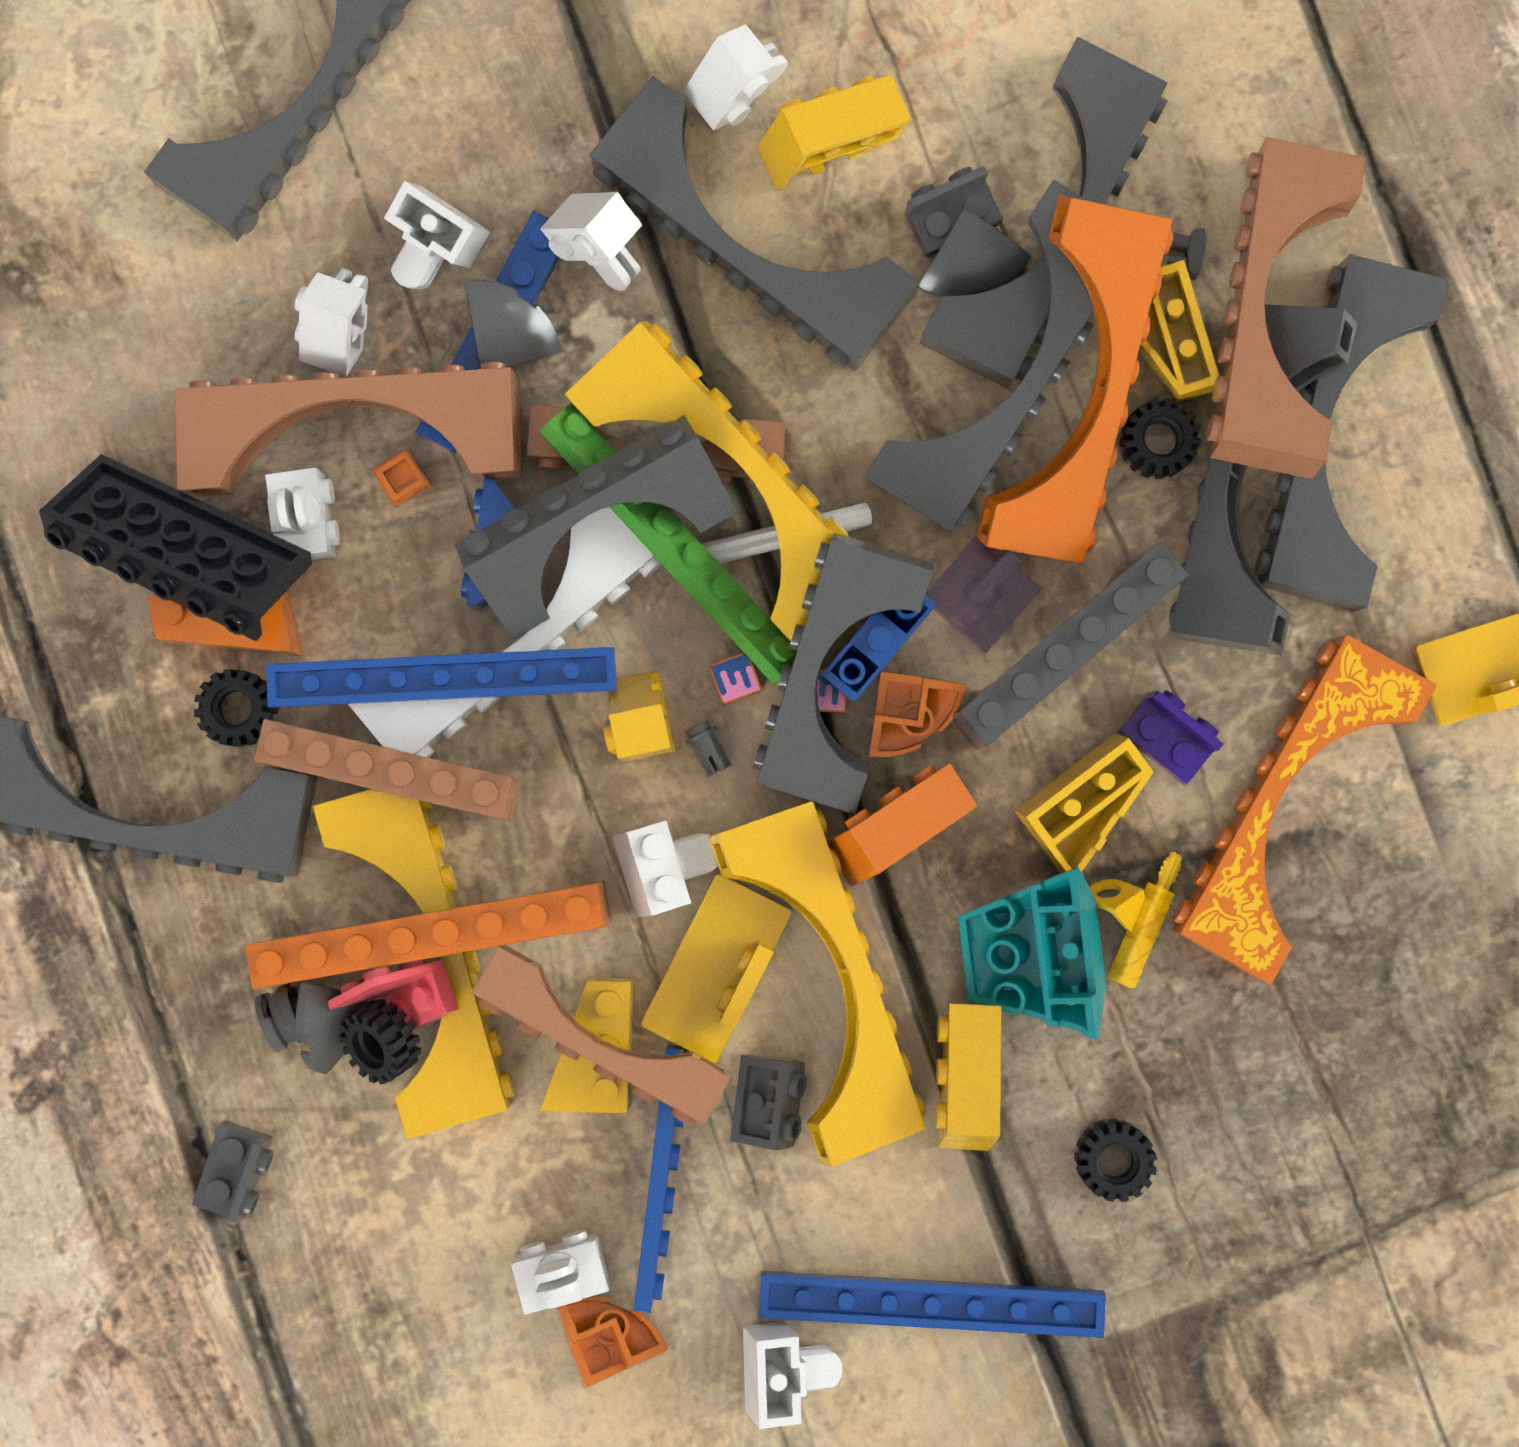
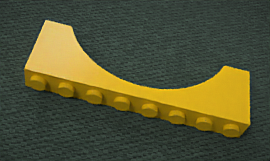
M647 321L639 322L565 395L594 427L624 420H649L666 423L685 415L696 434L717 445L744 469L762 494L776 527L781 554V577L777 601L770 620L791 641L796 624L805 626L810 610L802 608L809 583L818 585L822 569L816 568L814 565L821 542L830 544L834 533L848 536V533L834 517L831 516L827 520L817 510L816 506L820 503L805 485L802 484L798 488L788 478L787 474L790 472V469L776 453L773 452L768 455L760 447L758 442L761 440V437L746 420L739 423L728 410L732 405L717 388L714 387L710 391L699 379L703 374L699 367L687 355L680 358L669 346L673 339L657 322L652 326Z
M369 789L313 806L324 848L343 851L374 864L389 874L408 892L423 914L456 908L452 891L457 890L456 879L451 866L444 867L440 850L445 849L444 837L438 824L432 825L428 810L434 808L433 803ZM475 950L440 956L444 962L459 1010L441 1018L436 1040L426 1061L408 1086L395 1097L407 1140L506 1111L512 1105L511 1098L516 1096L510 1072L503 1073L499 1056L504 1055V1049L499 1032L497 1030L491 1032L487 1015L492 1013L479 1006L478 1002L481 998L472 994L477 984L475 974L480 972V964Z
M811 801L708 838L722 878L740 880L756 885L786 901L814 928L825 944L837 969L843 990L846 1013L845 1043L835 1080L827 1096L806 1122L820 1163L833 1167L925 1130L926 1126L923 1117L926 1115V1110L920 1095L912 1089L908 1077L912 1074L909 1060L904 1052L899 1051L894 1035H897L896 1022L892 1014L888 1010L885 1011L880 996L883 994L881 979L875 970H871L866 956L869 953L867 939L860 929L857 930L852 916L855 913L853 898L847 889L843 890L838 875L841 872L839 858L833 849H829L824 835L827 832L824 815L819 808L815 809L814 803Z

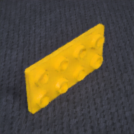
M1519 613L1414 647V653L1422 677L1437 685L1430 697V701L1440 726H1446L1485 713L1499 712L1519 705Z
M716 874L641 1022V1026L716 1063L732 1031L736 1029L774 953V948L791 916V910L731 879L722 878L721 874Z

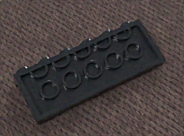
M102 454L39 510L45 538L57 549H66L82 557L93 566H101L117 574L128 583H136L152 591L163 600H171L188 608L198 617H206L223 625L231 633L244 635L254 641H257L263 635L260 619L312 565L311 552Z

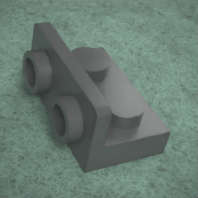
M984 166L974 171L971 167L963 168L949 177L950 182L937 188L933 184H929L911 194L905 215L926 258L938 252L964 208L993 227L1002 223L1003 217L986 183L988 173Z
M750 1054L741 1055L730 1141L771 1150H781L794 1146L801 1131V1118L798 1116L800 1099L804 1095L807 1086L804 1062L796 1060L781 1061Z
M226 1120L220 1122L192 1205L228 1217L226 1223L234 1226L243 1220L245 1216L250 1217L254 1212L260 1192L254 1190L259 1175L264 1176L267 1173L273 1159L274 1151L269 1149L272 1136Z

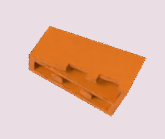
M288 590L260 619L263 635L257 641L244 635H235L223 625L206 617H198L188 608L171 600H163L156 595L147 596L155 639L175 644L302 656Z
M950 763L938 770L932 764L911 777L914 782L913 786L904 792L898 786L878 799L881 807L870 814L865 808L844 822L847 829L827 841L829 849H833L836 852L840 861L841 872L850 886L878 875L978 807Z

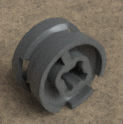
M290 983L278 987L275 994L271 995L267 992L255 997V1010L259 1024L268 1043L276 1052L287 1049L288 1043L294 1041L302 1043L301 1035L296 1034V1009L299 993L295 987H291Z

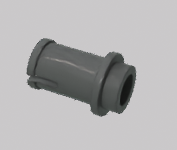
M705 720L685 731L689 738L685 741L687 744L692 743L706 771V775L709 777L732 764L728 761L713 732L717 730L716 726L711 727L709 721Z

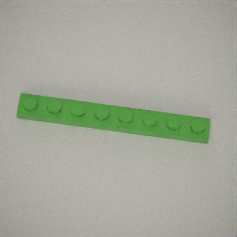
M572 403L553 417L539 431L578 474L588 466L597 465L617 453ZM628 502L609 506L773 685L778 683L784 664L793 666L797 651L789 649L791 641L667 506L650 502Z

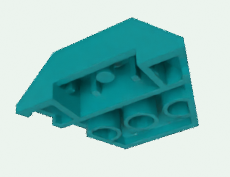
M1079 867L958 916L969 1001L987 1006H1001V1011L1017 1016L1021 1013L1046 1021V1025L1056 1028L1062 1026L1084 1033L1083 1036L1094 1040L1099 1038L1106 980L1097 904Z

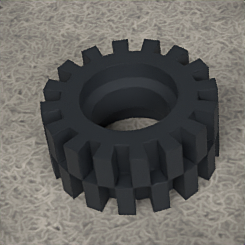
M1157 398L1150 400L1147 404L1143 403L1129 416L1120 433H1123L1119 440V445L1124 448V452L1121 454L1124 461L1129 459L1132 463L1130 468L1134 472L1138 469L1142 471L1141 476L1143 477L1155 476V479H1163L1166 476L1176 475L1196 457L1198 453L1196 450L1201 445L1202 438H1198L1201 427L1200 423L1194 424L1193 419L1196 415L1193 411L1187 413L1183 410L1186 406L1181 402L1177 405L1172 404L1173 399L1169 398L1158 402ZM1164 424L1172 429L1175 434L1176 443L1170 453L1160 455L1149 450L1145 443V432L1149 426Z
M239 669L223 670L224 673H214L209 676L212 680L201 684L199 688L203 691L201 695H196L194 702L199 703L198 709H194V717L200 718L201 722L197 724L200 730L206 731L208 733L206 736L213 741H218L219 744L234 747L256 744L263 720L273 721V716L278 714L279 709L268 707L267 681L262 680L260 676ZM233 692L246 694L252 705L249 718L238 725L228 723L221 712L223 700Z
M374 999L344 1019L345 1022L340 1025V1030L343 1033L339 1035L340 1042L346 1043V1046L342 1048L344 1055L350 1054L352 1057L348 1061L352 1067L358 1065L360 1067L359 1075L365 1077L369 1074V1081L372 1083L379 1081L380 1085L387 1082L390 1083L411 1068L419 1060L417 1056L421 1054V1048L416 1046L420 1042L419 1035H413L411 1032L416 1028L413 1022L407 1024L404 1020L407 1014L403 1010L397 1013V1005L392 1002L386 1005L385 999L377 1001Z
M1109 1119L1110 1122L1105 1123L1101 1120L1095 1123L1096 1127L1092 1130L1088 1127L1084 1131L1086 1134L1084 1139H1079L1076 1144L1079 1149L1078 1153H1074V1160L1078 1166L1076 1167L1078 1175L1098 1197H1104L1107 1201L1114 1202V1199H1119L1121 1202L1129 1201L1128 1197L1132 1195L1138 1198L1142 1195L1140 1190L1144 1186L1147 1188L1151 1186L1152 1182L1149 1180L1151 1174L1156 1175L1157 1167L1154 1166V1161L1157 1160L1156 1152L1152 1150L1151 1146L1153 1145L1144 1133L1126 1121L1123 1123L1117 1119ZM1113 1144L1127 1147L1131 1154V1165L1120 1176H1109L1100 1167L1099 1160L1102 1151Z

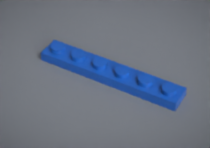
M534 210L496 279V282L516 288L518 295L533 306L559 260V257L550 249L548 238L540 229L549 218ZM471 326L451 364L464 366V370L480 369L473 326ZM423 421L420 422L415 431L419 436L454 454L457 450L437 429Z
M667 1045L665 1055L684 1053L683 1047ZM659 1100L633 1310L651 1313L653 1300H662L665 1274L657 1273L659 1256L667 1257L670 1231L662 1230L664 1213L672 1214L675 1188L667 1187L669 1170H678L681 1145L672 1144L674 1127L683 1128V1122L670 1114L673 1107Z

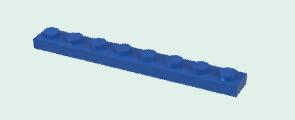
M614 647L266 664L267 702L269 708L617 691Z
M761 1271L759 1318L1104 1338L1106 1293L1103 1290Z

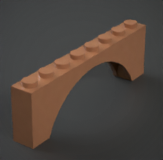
M1270 137L1265 138L1258 153H1251L1245 177L1251 179L1250 189L1246 188L1240 206V214L1246 215L1245 225L1239 227L1234 247L1236 251H1241L1239 262L1234 263L1229 279V287L1235 288L1234 298L1228 301L1223 319V324L1229 326L1228 337L1223 338L1218 353V363H1222L1224 366L1222 376L1218 375L1212 393V401L1218 402L1216 415L1212 414L1206 432V440L1212 441L1210 458L1313 479L1327 461L1331 421L1303 399L1282 371L1268 336L1264 306L1265 290L1274 259L1291 241L1317 225L1348 216L1362 192L1366 157Z
M486 362L482 363L480 369L464 370V366L442 365L438 367V372L423 373L420 368L404 367L397 369L396 375H381V372L376 370H360L355 372V377L339 378V374L316 373L313 375V380L298 381L296 376L278 375L273 376L272 382L257 383V380L252 378L231 379V385L216 386V383L213 381H191L189 388H174L177 490L193 497L234 494L249 465L276 437L306 419L322 413L347 408L386 409L403 413L425 422L437 429L454 446L470 472L480 480H484V478H523L519 376L510 367L506 368L505 363Z

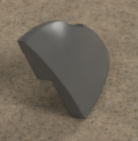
M964 208L922 277L918 288L940 297L964 296L987 289L993 290L1010 282L1027 265L1032 256L1003 233Z
M479 279L464 280L479 366L486 362L505 363L506 367L562 352L557 333L550 319L538 304L531 305L527 300L518 295L516 288L500 282Z
M301 982L296 1009V1034L301 1035L303 1044L308 1045L311 1052L301 1050L300 1055L309 1069L314 1072L327 1074L344 1054L342 1048L346 1046V1043L340 1042L339 1035L343 1033L340 1030V1025L345 1022L344 1019L367 1004L368 1000L330 1010L327 1001L340 995V989Z

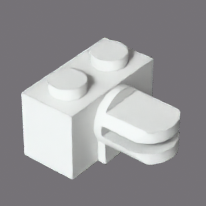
M745 24L715 39L683 90V93L713 131L729 123L732 126H736L751 113L752 109L749 105L752 101L760 96L768 88L769 84L782 75L788 66V61L783 55L776 56L778 48L773 42L763 46Z
M404 181L384 216L385 220L404 231L402 239L406 240L392 264V275L401 286L416 290H425L430 286L445 259L454 265L470 268L491 233L424 187Z
M618 192L571 194L540 228L548 238L549 247L555 255L565 261H586L588 265L595 268L606 284L615 290L624 291L630 285L631 280L635 279L641 271V267L624 245L642 224Z
M344 268L340 270L336 278L317 272L308 287H301L295 300V310L299 312V322L295 330V341L299 342V361L339 374L345 378L348 376L363 351L368 304H365L368 289V278L366 276L357 274L353 278L352 272Z
M316 467L266 474L267 503L273 535L311 552L312 561L336 557L335 546L340 545L341 540L338 523L336 520H331L329 504L335 503L331 479H326L325 474Z
M666 820L612 835L636 917L654 916L691 903L685 880L709 873L718 866L708 838L711 835L696 833L672 841Z
M580 1229L561 1236L562 1242L545 1246L544 1241H537L519 1248L520 1254L515 1255L511 1262V1267L524 1315L578 1302L583 1298L609 1291L611 1278L598 1232L587 1235L586 1229Z
M784 1321L743 1326L745 1412L759 1429L801 1424V1397L807 1396V1391L835 1387L842 1376L843 1367L841 1360L825 1344L799 1347V1336Z

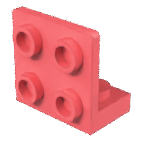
M424 959L405 962L398 966L399 970L390 972L388 966L371 970L363 974L364 979L339 987L341 994L327 1001L329 1009L332 1010L385 996L387 1004L392 1002L397 1005V1013L403 1010L407 1014L404 1019L407 1024L413 1022L416 1028L411 1032L459 1010L443 960L425 964Z

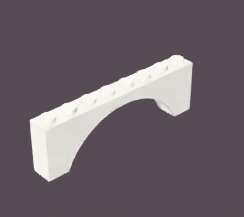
M610 507L588 515L571 527L567 565L556 594L546 609L550 619L529 630L518 641L502 652L560 650L566 644L562 638L574 628L581 632L590 626L599 617L595 612L607 601L611 605L620 601L631 591L628 584L640 574L644 578L650 576L662 565L661 562ZM500 697L348 705L383 747L430 758L435 752L431 747L443 737L448 741L454 738L468 725L464 719L476 709L480 713L485 712Z

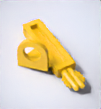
M1171 852L1166 857V860H1163V865L1160 867L1161 871L1158 872L1159 879L1157 884L1147 882L1145 889L1116 879L1101 880L1089 887L1096 900L1097 907L1111 912L1127 930L1110 968L1108 979L1131 989L1136 987L1137 982L1139 983L1143 968L1149 954L1153 950V945L1156 943L1155 940L1160 934V928L1166 914L1170 910L1169 907L1173 903L1172 900L1175 894L1170 892L1169 889L1176 882L1175 878L1178 877V872L1181 871L1182 856L1180 854ZM1107 889L1120 891L1118 895L1110 898H1103L1097 895L1099 892Z

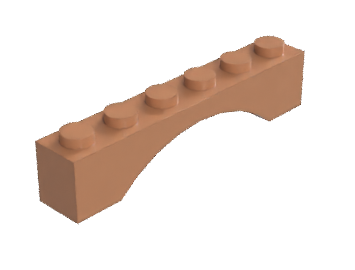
M530 405L527 457L531 463H537V469L562 471L563 465L571 466L539 432L565 407ZM743 419L760 435L761 440L758 442L760 447L768 455L774 452L783 460L786 422ZM594 427L617 453L622 447L630 444V442L611 436L598 427ZM709 440L701 442L722 483L731 482V477L748 478L749 484L755 485L744 469L730 455Z
M267 719L263 720L253 761L509 822L513 820L522 784L521 780Z
M507 945L497 947L472 991V994L481 998L478 1005L497 1016H502L503 1012L508 1013L519 1020L516 1026L525 1033L536 1038H540L543 1033L557 1041L555 1048L562 1054L574 1060H578L580 1055L595 1063L593 1070L613 1082H616L619 1077L634 1085L632 1092L652 1104H655L657 1099L673 1107L670 1112L671 1115L688 1125L693 1126L695 1121L705 1125L731 1079V1072L694 1051L674 1055L644 1054L622 1049L600 1039L580 1025L562 1006L549 985L542 965Z

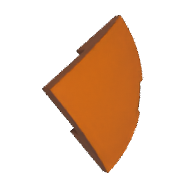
M881 670L869 757H893L921 748V742L932 736L937 730L943 732L960 707L966 684Z
M591 1296L583 1298L578 1302L557 1307L560 1321L584 1388L668 1350L657 1329L640 1312L633 1311L634 1308L627 1311L619 1306L610 1304V1298L602 1296Z

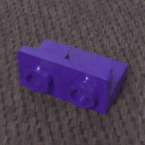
M1156 690L1150 692L1118 732L1122 736L1129 738L1138 749L1180 783L1187 785L1210 755L1215 751H1219L1224 744L1216 738L1219 732L1213 725L1201 717L1194 720L1183 711L1186 705L1176 695L1167 690L1163 694Z

